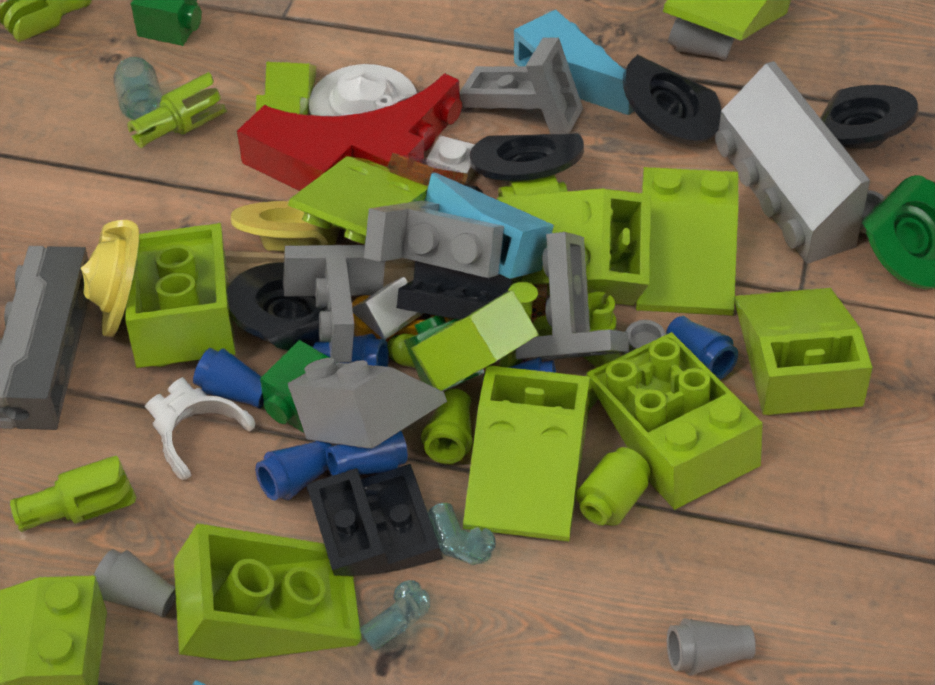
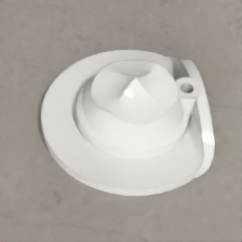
M373 64L352 65L331 72L316 84L309 98L310 115L314 116L359 114L391 106L417 94L412 82L394 69Z

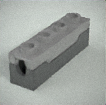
M28 246L24 264L18 265L16 269V292L13 301H8L4 314L6 328L3 338L0 339V428L13 429L17 427V429L57 430L89 303V300L83 293L84 278L80 269L89 260L86 247L47 246V248H44V246Z

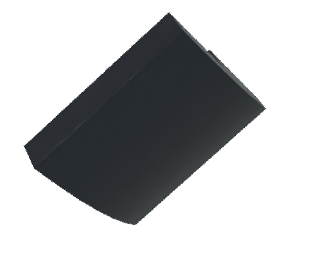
M415 261L414 279L398 288L396 308L460 320L508 292L510 286L521 282L523 276L509 279L498 274V276L486 278Z
M411 464L364 479H360L358 470L355 468L306 484L334 576L387 573L443 559Z

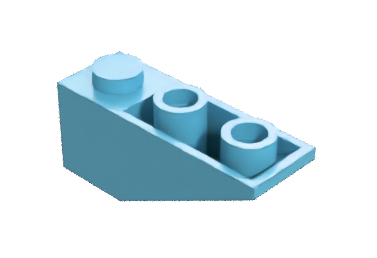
M556 9L514 29V63L517 66H526L542 38H559L580 99L626 115L634 113L623 88L625 68L617 64L606 54L601 46L592 42L580 31L575 23L568 21Z
M438 173L431 174L425 201L439 204L438 212L504 226L498 274L511 279L542 270L543 251L547 248L546 234L552 233L553 224Z

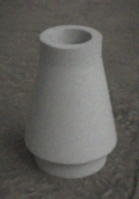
M677 17L670 32L668 44L676 46V51L716 57L725 61L735 38Z
M111 549L103 557L94 573L105 601L151 612L164 618L176 600L175 586L166 582L128 550L120 553Z
M684 618L680 625H671L667 632V653L673 670L685 671L689 676L738 660L752 659L755 655V637L749 625L736 626Z

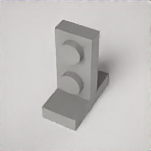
M542 38L526 66H476L460 91V99L464 108L542 109L550 134H569L583 110L559 38Z
M423 200L369 208L364 250L365 259L384 262L405 258L486 278L498 276L504 226L438 212L439 204Z
M568 232L546 234L547 248L543 251L542 262L545 274L549 277L550 297L546 302V318L552 327L553 335L538 336L516 349V358L532 360L541 357L542 360L629 353L628 332L616 330L590 331L584 237Z
M365 245L285 246L284 296H315L316 308H325V311H320L319 313L320 342H329L330 357L335 362H352L354 317L351 296L372 295L383 288L385 261L378 262L365 259Z

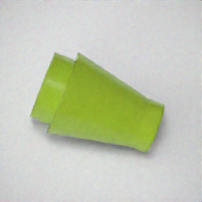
M448 389L444 392L447 402L435 409L422 431L421 439L425 452L431 459L439 463H456L472 448L471 398L460 389Z

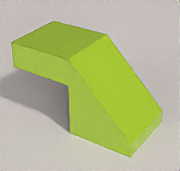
M266 62L265 95H256V112L265 104L278 110L308 115L309 98L314 87L317 66L310 63Z
M511 290L467 317L449 324L413 346L411 350L433 387L442 391L498 361L539 334L514 291Z

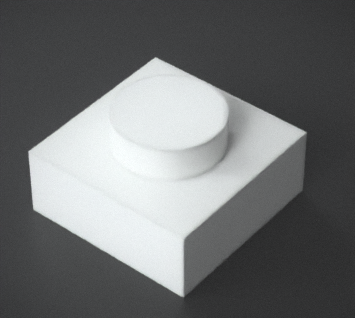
M440 135L425 160L426 164L429 161L430 164L429 166L426 165L424 178L430 179L432 173H438L462 185L469 184L475 173L470 163V151L475 144Z

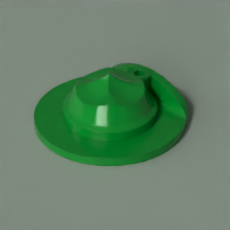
M914 175L904 179L867 214L862 224L876 257L889 273L909 286L920 289H935V182L923 176Z

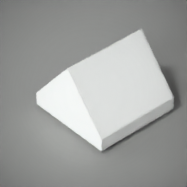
M405 277L389 283L352 308L353 313L385 340L422 315L420 312L396 308L398 288L408 283Z

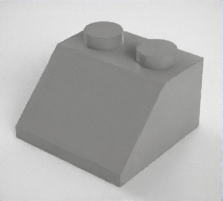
M333 358L320 359L308 364L304 368L305 374L288 383L307 440L371 449L447 402L444 392L392 367L368 365L367 361L337 363Z

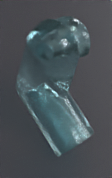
M449 503L437 504L428 511L441 552L444 555L471 565L483 564L491 558L492 551L496 547V538L490 530L484 528L481 532L479 527L473 528L470 532L462 530L454 508Z
M407 580L399 584L393 594L396 602L360 627L363 636L375 651L407 630L429 611V593L426 590H422L418 582Z

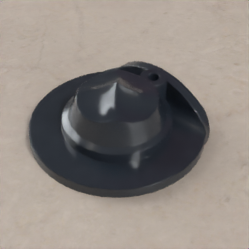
M638 54L627 65L623 73V88L626 98L640 119L655 132L672 141L694 145L707 142L719 130L722 108L715 91Z
M887 85L853 86L838 90L832 96L820 119L844 148H877L887 138L901 133L915 122L919 113L918 101L910 92L898 87Z
M579 133L486 136L471 149L470 163L472 168L480 175L491 179L503 180L509 185V181L544 178L572 167L584 154V141Z
M284 262L255 266L242 272L231 282L227 290L229 313L232 320L243 330L272 343L278 349L289 351L299 340L311 347L316 342H320L319 313L320 311H325V308H316L315 296H284Z

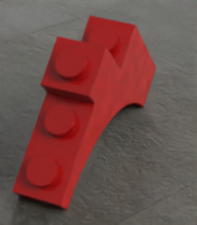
M444 73L430 86L408 99L391 106L359 114L342 116L302 115L271 108L264 104L237 130L242 164L298 191H301L347 156L367 159L421 180L426 170V164H422V162L426 163L424 151L431 148L436 137L449 124L455 123L461 113L462 101L460 100L459 79Z

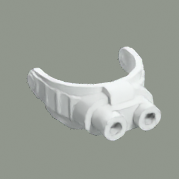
M183 377L176 380L168 388L170 395L166 398L158 394L145 405V408L155 418L153 426L162 437L161 442H163L165 459L171 465L172 471L182 480H187L191 477V473L177 455L172 442V431L182 420L194 414L217 413L236 419L249 432L256 425L254 418L234 402L218 396H207L201 388L193 389Z

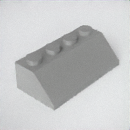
M775 61L766 63L721 110L719 131L715 135L716 145L720 154L723 157H728L737 169L738 176L743 185L749 186L757 196L765 215L772 217L782 230L788 246L795 248L805 263L809 264L857 246L870 180Z

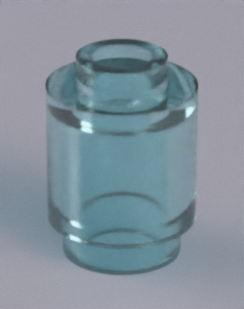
M130 57L121 61L113 76L119 107L124 116L136 120L160 107L161 88L154 67L146 60L139 57Z

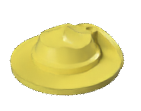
M289 201L249 204L239 207L231 213L232 226L243 232L259 235L267 251L284 253L285 246L335 245L340 228L332 225L330 229H326L303 221L304 212L288 206Z
M117 220L105 224L102 227L96 249L91 254L88 262L80 268L84 278L83 293L88 300L100 307L102 312V334L107 337H113L119 328L135 270L139 244V228L136 223L130 220Z

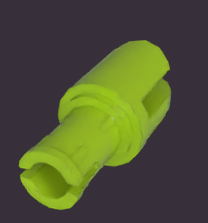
M7 0L0 4V23L4 25L18 42H22L56 28L60 25L62 16L89 6L91 0Z
M208 72L161 96L159 108L136 120L127 122L129 132L136 131V134L131 135L138 147L143 148L148 143L171 131L184 135L226 113L227 109L224 104H216L221 99L218 89L210 88L203 90L214 83L212 75Z
M111 456L60 473L58 480L55 481V486L30 495L11 499L10 507L19 531L24 532L41 524L64 517L68 521L72 520L73 523L77 524L128 507L135 503L137 496L118 456Z

